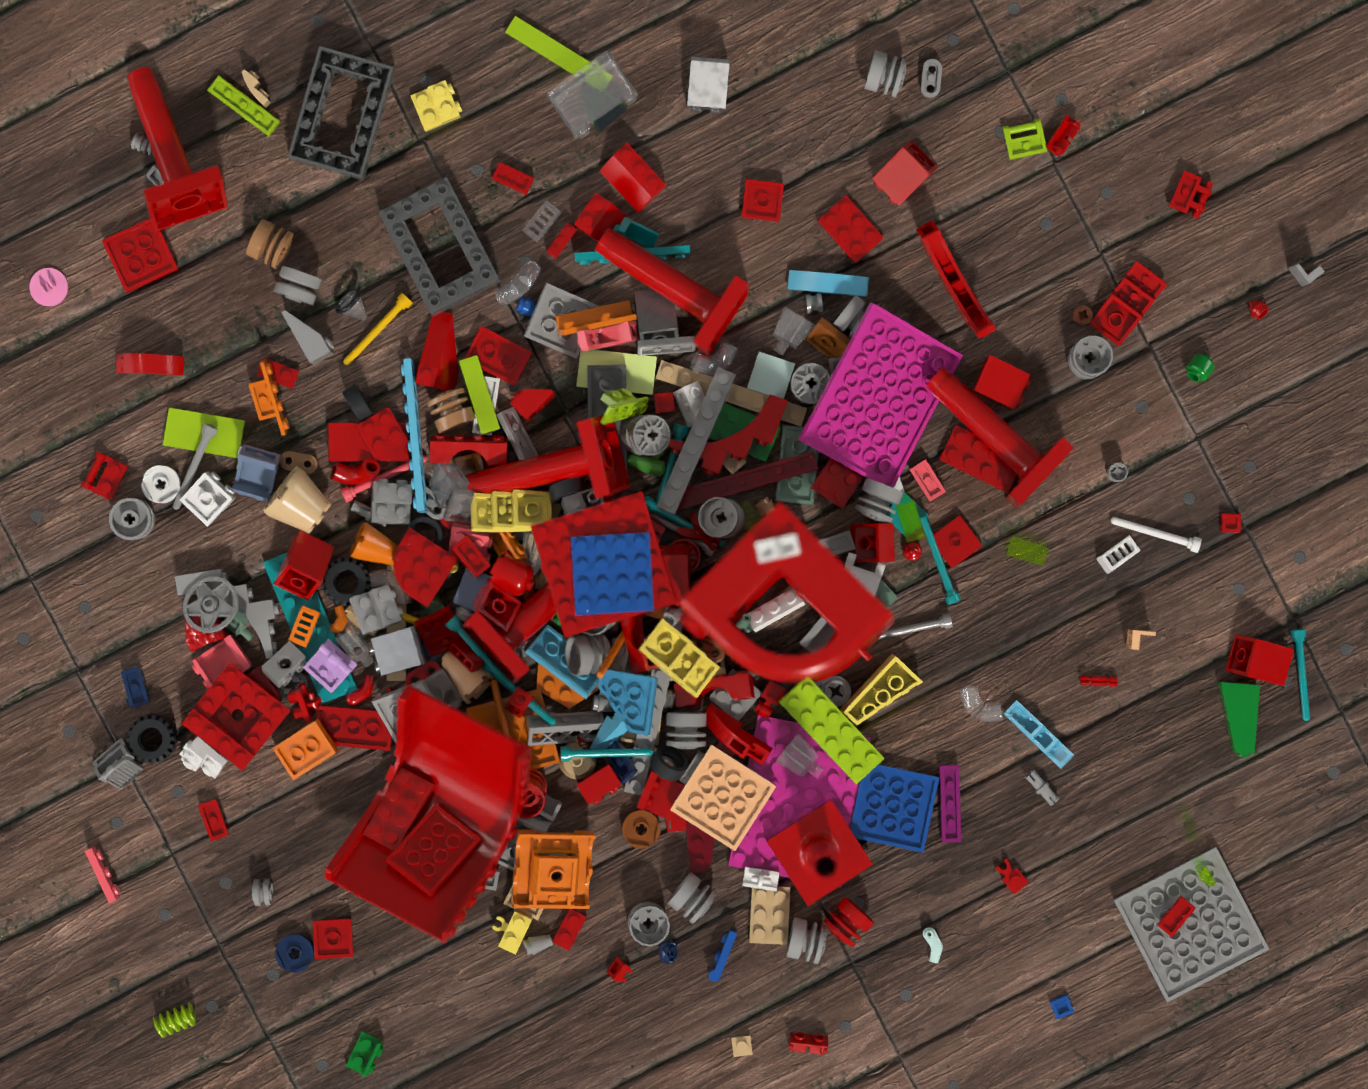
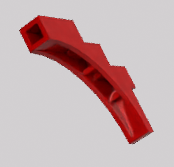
M933 220L915 229L931 265L937 271L945 290L953 299L957 311L966 325L970 326L979 339L996 330L993 322L985 313L964 279L939 228Z
M770 394L763 409L743 430L728 438L706 443L700 457L703 460L701 467L704 468V473L712 476L715 473L719 474L727 453L731 454L730 458L741 461V458L746 459L753 438L757 439L756 443L766 447L767 444L772 445L788 401ZM670 439L668 447H671V452L680 455L685 443Z

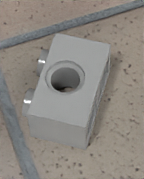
M289 641L262 666V672L273 684L280 688L282 685H287L296 672L299 673L304 669L306 656ZM288 663L290 667L283 669L281 665Z

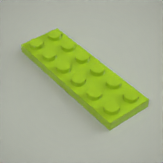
M810 678L802 679L779 700L780 704L855 784H858L885 759Z

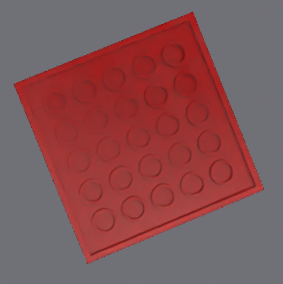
M642 492L530 526L565 638L650 612L576 615L571 537L649 533L654 610L676 603Z

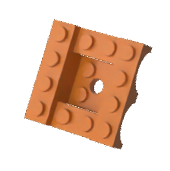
M517 829L511 900L513 908L590 909L589 883L593 872L592 846L595 839L594 832L574 830V833H554ZM537 853L572 854V856H538ZM556 871L562 873L558 880L551 878L552 874Z

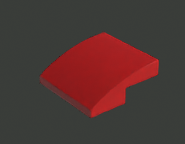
M449 606L414 621L431 658L449 650L452 642L462 639L456 631L449 630L445 625L454 617Z

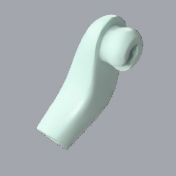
M928 927L924 929L923 936L931 947L929 961L938 963L943 945L936 931Z

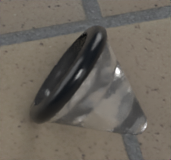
M359 289L349 291L337 303L336 313L362 321L367 320L366 310Z

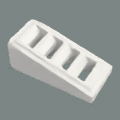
M1129 535L1099 556L1097 561L1104 571L1109 574L1141 550ZM1124 543H1126L1132 550L1131 553H1129L1127 548L1124 546ZM1120 547L1122 552L1125 554V557L1122 556V554L1117 548ZM1112 552H1113V553L1115 554V556L1118 558V560H1119L1118 562L1116 561V559H1115V558L1113 557V555L1111 554Z

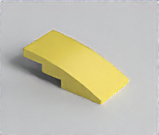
M513 489L512 492L493 491L491 494H471V531H532L530 526L552 519L550 492Z
M661 619L639 650L677 684L697 698L720 667L693 645L692 641L664 619Z

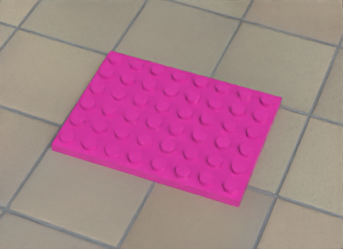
M870 302L798 440L860 475L894 488L939 402L933 393L925 387L926 384L942 367H945L951 374H954L963 355Z
M758 715L754 737L773 749L763 765L749 757L748 768L776 785V788L736 851L731 849L728 866L743 869L746 866L780 872L779 876L790 878L766 840L829 799L832 800L850 828L859 783L855 784L798 722L772 717L763 718ZM864 736L870 742L871 737ZM823 855L816 860L815 864L824 865L830 861L831 856Z

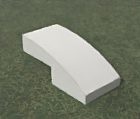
M797 534L755 543L759 563L801 554Z

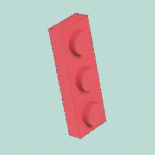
M96 847L86 850L87 858L108 902L116 901L119 899L120 891L117 885L113 884L110 879L112 875L109 868L105 867L102 862L103 855L101 851L96 849Z

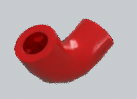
M372 458L365 459L358 466H349L335 462L331 470L330 479L348 485L368 483L378 475L380 465Z

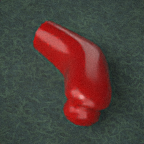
M365 675L361 687L346 696L347 703L356 705L368 698L373 691L375 676Z

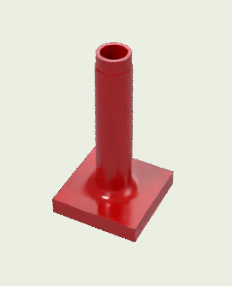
M143 67L130 72L127 75L130 91L163 180V184L143 190L154 231L157 232L228 208L224 183L218 165L196 173L192 172L153 70L149 67Z
M610 228L606 230L595 248V251L604 256L605 259L700 320L703 327L693 342L695 348L707 356L710 355L750 293L749 284L735 276L723 296L716 295Z
M942 367L925 386L1019 476V484L1006 497V500L1015 509L1031 495L1074 449L1062 437L1048 453L1038 452L945 367Z
M604 415L579 421L577 425L582 445L468 474L467 488L470 496L472 493L491 494L493 491L512 492L513 489L525 490L586 475L591 477L596 498L612 495L630 488L631 484L615 421L602 424L601 420Z
M548 582L520 606L506 633L497 626L493 628L478 611L462 626L513 684L530 669L515 652L557 614Z
M831 799L766 840L807 906L873 865ZM823 855L831 856L828 863L824 865L815 864L819 857Z

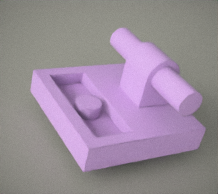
M328 639L303 668L329 692L333 693L358 664L333 641Z

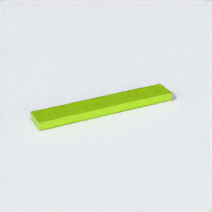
M516 16L505 32L600 92L606 90L613 78L606 71Z

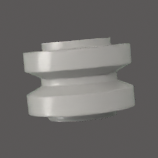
M270 878L264 879L263 883H261L260 879L253 880L252 900L255 906H261L262 902L266 906L272 904L273 885Z

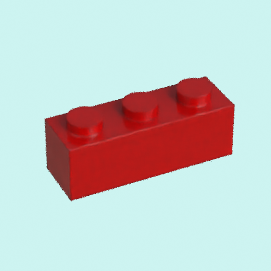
M567 223L546 252L557 259L575 235L577 229Z
M462 639L451 643L449 652L470 673L481 669L483 660Z

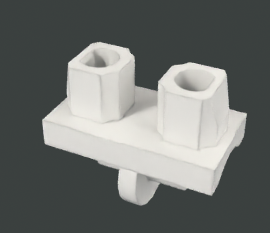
M745 866L742 886L777 891L780 872Z

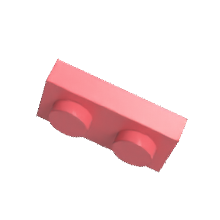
M926 459L909 469L929 502L946 492Z

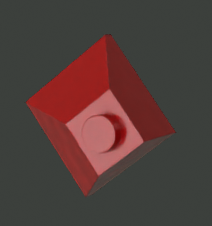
M492 580L480 588L473 602L476 612L478 611L484 618L505 633L508 631L522 602Z

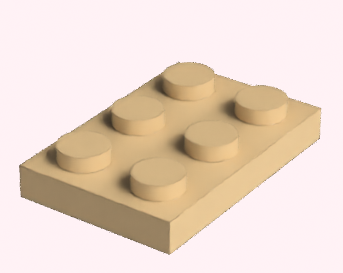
M777 886V891L752 888L749 943L788 945L789 886Z

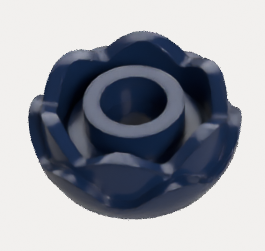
M667 940L660 945L659 958L664 963H674L678 956L676 952L677 944L672 940Z

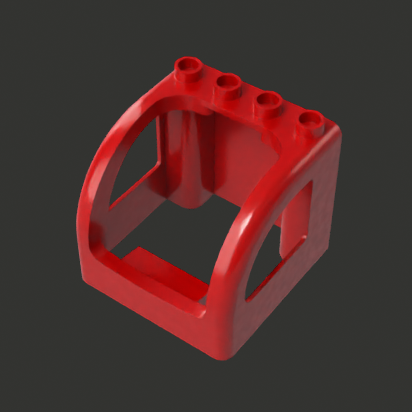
M781 502L679 602V605L685 611L677 617L696 637L702 640L709 635L728 655L751 672L763 678L787 684H798L802 679L808 678L813 682H818L844 671L861 657L858 652L863 647L868 650L895 623L893 614ZM797 534L801 554L759 563L755 543ZM789 578L835 625L837 634L831 643L819 651L803 656H782L765 651L750 642L736 628V621L779 579L787 580Z

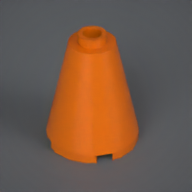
M362 523L355 536V543L351 546L349 557L393 566L394 555L399 545L370 524Z

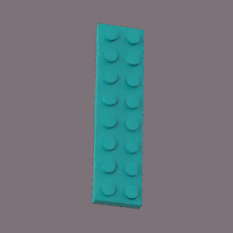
M287 553L263 562L291 631L302 605L321 612L307 647L305 648L297 644L299 650L306 656L307 663L328 639L333 641L340 649L341 647L335 633L330 630L331 623L317 590L307 601L274 585V581ZM304 613L303 615L312 620L314 618V616L309 615L307 613ZM301 620L300 622L309 627L311 625V623L306 622L304 620ZM298 627L297 629L306 634L308 633V630ZM295 634L296 638L305 641V637ZM351 673L333 693L329 692L309 674L317 694L322 699L321 704L358 689Z

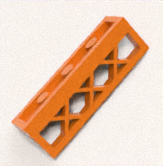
M630 300L556 315L555 320L558 335L564 336L583 330L637 320V316L632 313Z

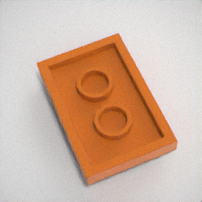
M319 719L272 748L292 780H295L339 751Z

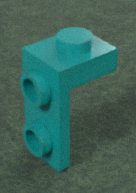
M627 217L623 219L620 225L616 224L613 230L649 248L654 247L659 233Z

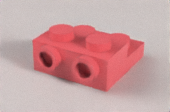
M453 523L448 552L457 557L451 550L452 547L468 536L490 563L491 554H488V548H492L493 537H490L491 532L471 531V526Z

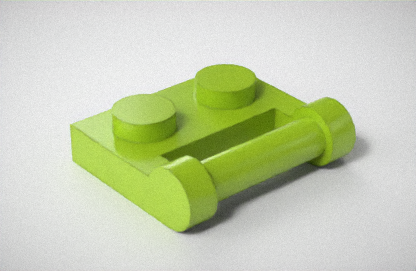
M1040 118L1034 119V122L1016 126H1002L1009 160L1047 152ZM1034 129L1037 133L1035 135L1011 139V134L1020 133Z

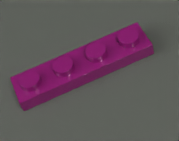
M939 765L942 843L961 842L959 765Z

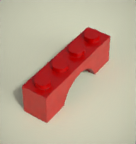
M437 433L435 436H431L430 463L449 464L452 457L463 450H473L480 453L486 460L487 465H503L508 462V438H504L502 435L485 437L484 435L477 434L473 435V437H465L464 434L446 436V434Z
M646 613L620 621L632 672L635 674L659 668L639 650L646 640L643 631V618Z
M746 671L735 672V675L728 676V674L716 675V678H712L697 698L679 684H674L676 707L679 709L699 707L704 695L713 689H725L735 701L755 698L753 676L746 673Z

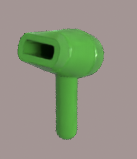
M667 446L663 452L651 457L630 454L628 466L649 475L661 476L665 470V462L659 459L670 447Z

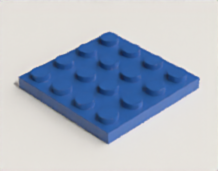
M649 533L571 537L576 615L654 611Z
M878 764L859 783L850 830L856 839L924 853L939 777Z

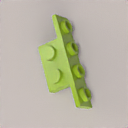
M625 388L603 393L600 400L609 406L601 423L607 424L643 414L647 409V403L650 398L646 396L637 399L632 395L631 391Z

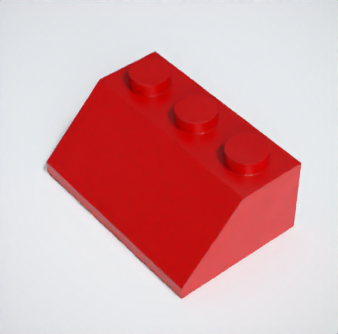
M628 143L618 150L600 170L603 176L638 213L666 188V184Z
M524 389L522 392L518 390L511 396L512 401L510 404L530 422L556 394L552 390Z

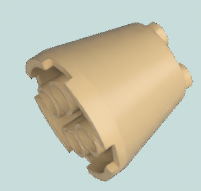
M296 466L286 476L276 492L272 494L263 508V512L271 518L309 534L315 527V524L318 525L324 517L323 512H326L332 503L326 499L305 471Z

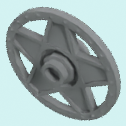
M211 576L203 578L194 583L185 595L183 602L184 617L188 624L197 631L203 633L217 632L225 628L235 617L239 603L238 594L234 586L221 577ZM216 581L222 584L212 590L205 583ZM196 590L198 600L189 604L190 597ZM230 590L233 596V607L225 602ZM190 616H201L202 627L194 624ZM217 617H228L221 624L213 627Z

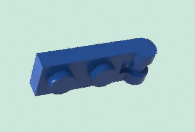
M729 929L728 933L724 932L721 943L724 945L722 950H718L715 955L714 961H717L715 968L709 971V979L712 982H717L721 977L737 935L735 930Z

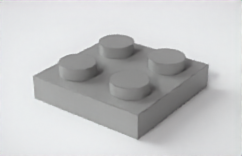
M732 668L728 676L735 675L737 671ZM754 686V699L735 701L725 689H715L708 698L727 714L739 721L762 692Z

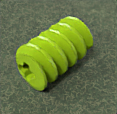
M188 1002L187 1009L183 1004L180 1006L181 1011H178L176 1007L173 1008L174 1014L167 1010L166 1017L159 1013V1020L153 1016L155 1028L161 1037L165 1038L167 1033L169 1035L174 1034V1030L180 1032L181 1027L187 1029L188 1024L192 1027L195 1026L196 1015L190 1002Z

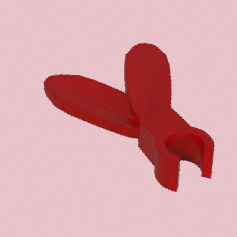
M694 512L690 513V522L694 529L681 527L676 530V533L684 538L703 540L702 542L710 550L715 551L716 546L712 543H716L719 546L721 541L717 537L706 534L700 527L698 515Z

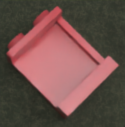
M233 634L227 636L224 640L192 660L194 663L192 668L197 675H202L204 678L202 682L207 690L230 662L242 673L253 667V664Z

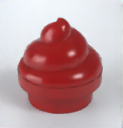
M1257 300L1250 301L1249 303L1250 313L1253 318L1260 320L1269 311L1264 301Z
M908 542L905 544L903 555L907 560L915 561L920 558L922 548L918 543Z

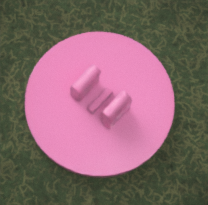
M44 268L33 275L29 289L31 296L37 303L43 306H55L65 299L68 293V282L60 271L53 268Z

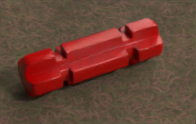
M1081 675L1080 684L1116 687L1118 685V677L1091 675L1089 677V675Z

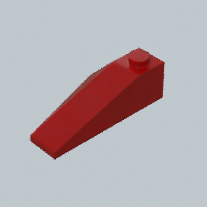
M442 312L431 319L415 383L448 391L455 389L458 367L453 314Z

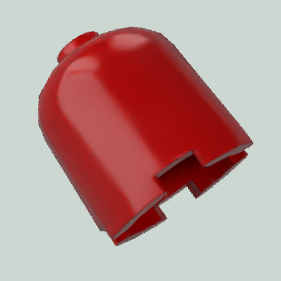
M505 548L502 552L505 556L497 559L490 572L493 576L492 578L488 577L486 582L489 583L492 580L512 596H520L526 590L530 591L535 583L532 580L534 569L525 560L515 559L512 553Z

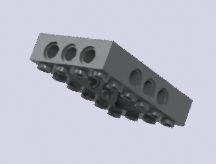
M319 46L288 158L292 161L364 181L395 74L394 67ZM335 73L371 83L367 88L368 95L365 105L361 109L360 123L356 126L357 133L354 144H351V157L343 155L338 151L337 153L328 151L321 146L314 147Z
M447 177L378 212L432 317L501 282ZM440 205L473 269L472 272L441 288L438 287L419 247L411 235L412 233L405 223L411 219H417L416 216L428 210H434L433 208Z

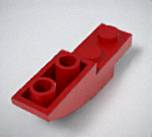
M710 704L705 712L706 725L713 734L741 758L744 759L748 755L763 765L773 748L741 728L743 723L715 705Z

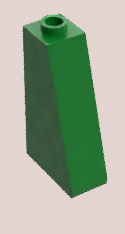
M1219 681L1218 686L1232 752L1237 753L1238 757H1249V754H1255L1260 685Z

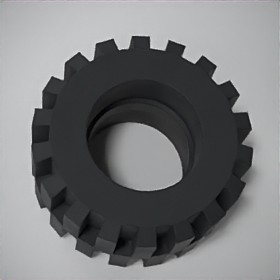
M340 558L330 563L327 567L322 587H324V593L328 596L329 600L338 605L349 606L351 604L349 600L351 597L371 590L372 576L367 566L361 561L353 558ZM342 571H352L358 578V586L351 593H343L337 588L336 578Z
M150 714L136 719L130 725L131 728L128 729L126 742L129 743L127 746L128 750L131 749V754L133 757L136 756L137 760L145 761V763H156L169 757L175 750V745L178 742L176 736L178 734L174 730V724H171L168 718H164L162 715ZM149 727L158 729L162 735V744L156 750L148 749L142 742V734Z

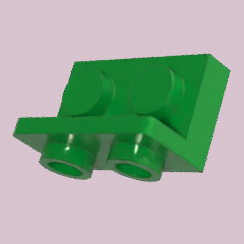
M362 1031L346 1067L362 1074L364 1078L367 1074L371 1075L376 1066L373 1061L376 1056L380 1057L384 1049L381 1046L383 1040Z

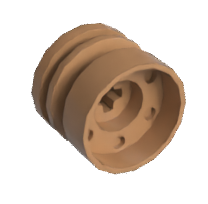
M262 219L250 239L246 255L259 261L265 254L264 264L269 265L272 261L271 267L277 269L290 251L293 233L288 231L284 235L285 229L280 228L274 234L275 224Z
M464 388L448 390L427 402L428 408L438 407L430 413L431 415H441L434 422L439 434L476 419L472 407L462 408L461 406L468 401L467 397L458 398L465 393Z

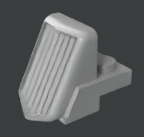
M122 737L92 762L94 765L93 770L98 779L105 783L108 782L119 789L133 781L143 770L142 765L131 754V750H128V744Z

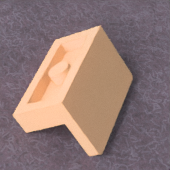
M1128 629L1126 648L1139 650L1140 635L1156 636V632Z

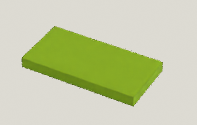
M169 408L163 446L197 451L203 437L201 429L204 423L218 428L216 436L209 440L204 453L238 458V451L242 444L245 427L244 420Z

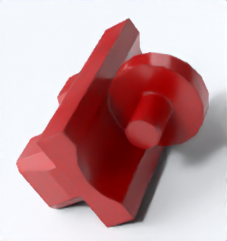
M300 683L297 689L289 691L287 695L290 703H299V706L293 709L295 719H304L306 723L311 722V716L319 709L318 704L322 702L319 695L314 696L313 692L308 693L305 683Z

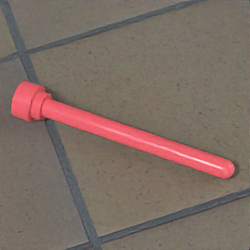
M423 455V463H425L427 456ZM406 462L376 476L368 483L341 488L340 490L346 503L354 500L353 497H356L357 493L371 488L378 479L388 480L410 470V464Z

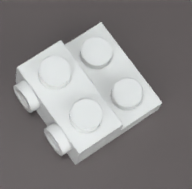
M209 471L205 472L180 499L207 527L236 498L233 495L235 492L231 491L232 488L229 485L224 486L220 482V476L213 471L211 473Z
M198 736L194 741L190 739L179 754L182 756L181 760L185 767L195 772L201 767L206 775L212 776L214 779L220 774L227 762Z

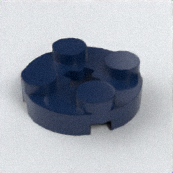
M289 934L278 943L275 958L282 969L298 973L308 968L313 961L314 947L311 941L304 935ZM292 948L300 951L298 958L290 956Z

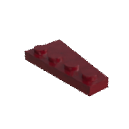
M685 820L690 872H710L715 838Z

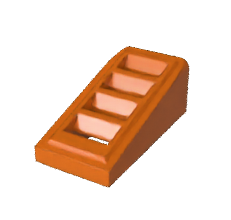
M302 605L288 641L306 648L321 612ZM304 613L314 616L313 620L303 616ZM301 620L311 623L310 627L300 623ZM298 627L308 630V633L306 634L297 629ZM295 634L305 637V641L296 638Z

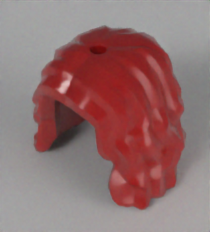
M190 616L194 624L202 627L201 616ZM217 618L213 627L222 622ZM185 620V642L190 652H194L206 644L222 640L228 636L225 628L213 633H203L191 627Z

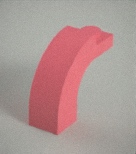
M636 321L577 332L578 345L583 352L640 340Z

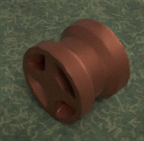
M1079 306L1072 313L1073 322L1080 326L1088 324L1093 317L1091 309L1087 306Z

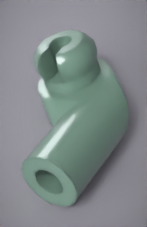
M745 613L736 622L737 628L743 630L744 634H749L753 631L750 625L751 616Z

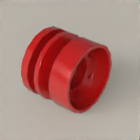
M533 768L530 769L528 775L530 776L528 782L529 790L526 794L528 800L523 806L520 818L528 819L537 816L545 805L547 781L540 771Z
M844 896L836 905L841 914L838 915L831 911L829 914L835 921L833 922L826 917L823 922L836 938L853 948L856 943L851 937L854 936L857 940H861L857 930L860 929L867 933L875 923L855 903Z

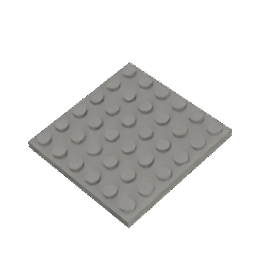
M1213 847L1113 899L1166 1002L1269 950L1217 847ZM1181 895L1195 906L1196 909L1175 935L1170 937L1156 924Z

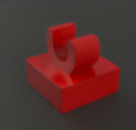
M619 957L614 959L606 971L618 983L620 981H627L624 978L626 972L632 973L630 967Z

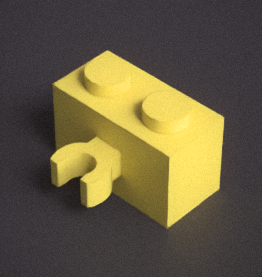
M515 910L509 923L502 916H497L496 919L502 922V926L497 927L493 925L492 927L495 931H505L498 947L515 955L533 919Z

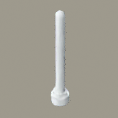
M1111 518V523L1114 525L1185 545L1190 551L1195 553L1199 551L1202 538L1194 536L1188 539L1121 518Z

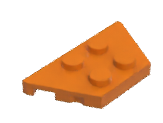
M538 663L536 689H541L543 694L569 709L585 699ZM598 684L590 693V695L599 690Z

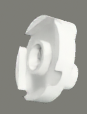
M157 465L145 472L142 480V491L149 500L155 503H168L177 497L181 481L174 469L168 466ZM159 479L166 482L163 490L156 487Z

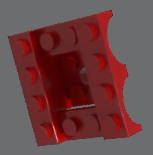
M230 662L181 724L243 771L291 711V708L274 698L264 687L247 677ZM240 709L243 712L244 716L241 720H236L233 717L234 710Z

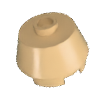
M577 742L565 745L573 750H583L578 746ZM559 754V767L569 778H586L596 767L597 759L594 757L573 758L569 762H561Z

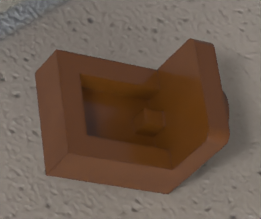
M478 452L452 459L457 478L483 470L485 465L483 457Z

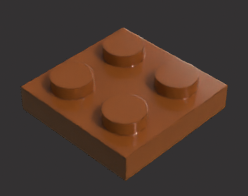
M824 318L820 319L805 339L828 358L841 357L850 342L846 334L841 333Z

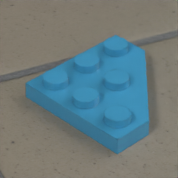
M608 669L605 675L599 678V690L602 694L604 693L610 702L609 704L623 720L629 732L650 735L658 677Z

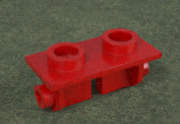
M1066 115L1046 148L1055 156L1064 154L1071 143L1068 140L1069 137L1072 139L1081 129V123L1077 120L1073 121Z
M790 1032L789 1049L792 1052L806 1053V1047H810L809 1053L827 1054L828 1036Z

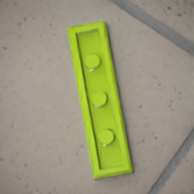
M219 75L207 90L269 137L281 122Z
M478 355L460 360L459 363L481 434L500 429Z

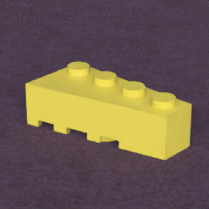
M891 654L840 710L853 723L858 725L923 681L895 655Z

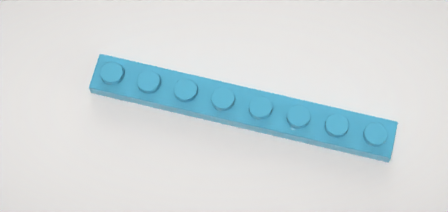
M408 358L403 359L404 364H401L402 376H405L403 393L407 395V402L404 403L405 413L409 417V421H406V429L410 433L411 439L408 440L409 452H412V459H410L409 464L410 470L414 473V478L411 479V486L415 490L416 496L413 497L414 509H417V512L427 513L417 384L415 383V362L413 359Z

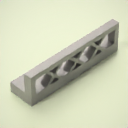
M589 711L550 714L556 719L554 725H550L539 715L526 716L528 728L527 744L531 746L577 742V737L570 735L573 731H580L581 733L578 736L586 742L594 741L597 734L591 735L589 732L597 729L600 730L604 722L603 713ZM555 732L562 733L559 737L551 736ZM533 734H543L540 738L532 739Z

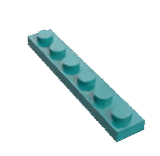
M690 245L644 248L661 260H666L667 256L683 259L687 258L686 255H690ZM598 252L574 253L575 262H579V265H591V261H598V264L610 263Z

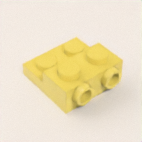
M446 80L411 95L425 132L461 118L459 112H462L458 101L454 102L452 95L455 92L451 83L447 84Z

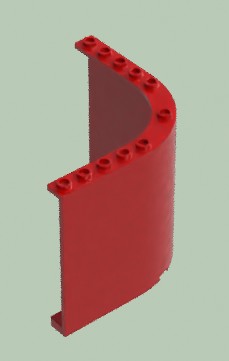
M407 684L398 697L397 744L394 753L397 759L394 764L390 765L384 779L388 782L383 791H378L364 815L325 868V879L446 943L449 937L452 938L455 935L459 922L462 923L465 920L469 907L473 908L479 892L483 893L487 880L494 877L497 871L495 867L509 841L513 840L517 833L515 828L523 806L528 800L526 794L529 790L528 782L530 776L528 775L531 766H529L532 756H530L531 748ZM401 767L435 785L408 834L437 804L481 838L477 846L431 897L386 863L387 857L393 852L392 850L362 834Z

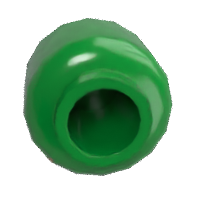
M1207 354L1194 355L1186 366L1187 376L1194 382L1206 381L1215 369L1213 359Z

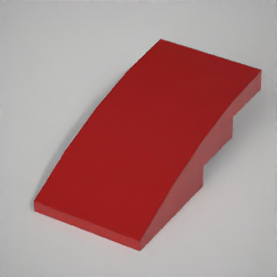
M1137 260L1089 324L1120 347L1168 283Z
M328 423V462H363L368 458L373 459L355 427L359 423ZM398 423L408 439L406 423ZM408 441L374 460L409 461Z

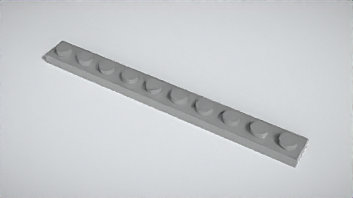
M667 607V608H666V612H667L669 609H673V608ZM679 621L673 627L681 633L683 623ZM660 668L653 669L651 672L652 677H658L651 732L648 736L637 734L634 749H654L670 677ZM652 755L631 757L638 772L625 783L624 792L642 795Z

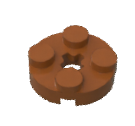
M646 810L631 812L623 822V836L632 847L639 849L647 848L653 845L660 836L661 829L658 818ZM640 824H644L647 831L640 835L639 831L636 830V826L639 827Z

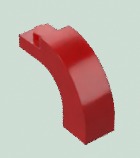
M117 354L116 373L184 376V356Z

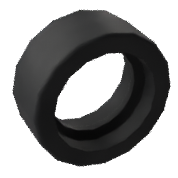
M356 384L342 391L346 401L360 422L374 415Z
M583 477L568 478L549 487L554 504H560L563 497L587 490Z
M422 516L410 523L407 531L409 528L415 531L416 527L423 523L432 525L436 530V539L433 543L438 546L441 545L444 532L437 520Z
M659 746L650 759L653 771L668 781L680 780L689 767L686 756L672 746ZM663 759L670 761L675 767L670 766Z

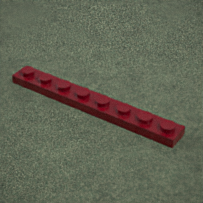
M811 451L687 487L677 511L705 503L708 499L714 497L723 498L816 471L818 466L814 452Z

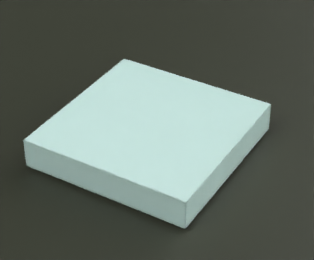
M759 352L747 389L784 399L795 363Z

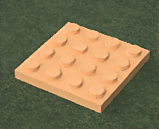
M711 744L670 810L736 851L773 793L776 785Z

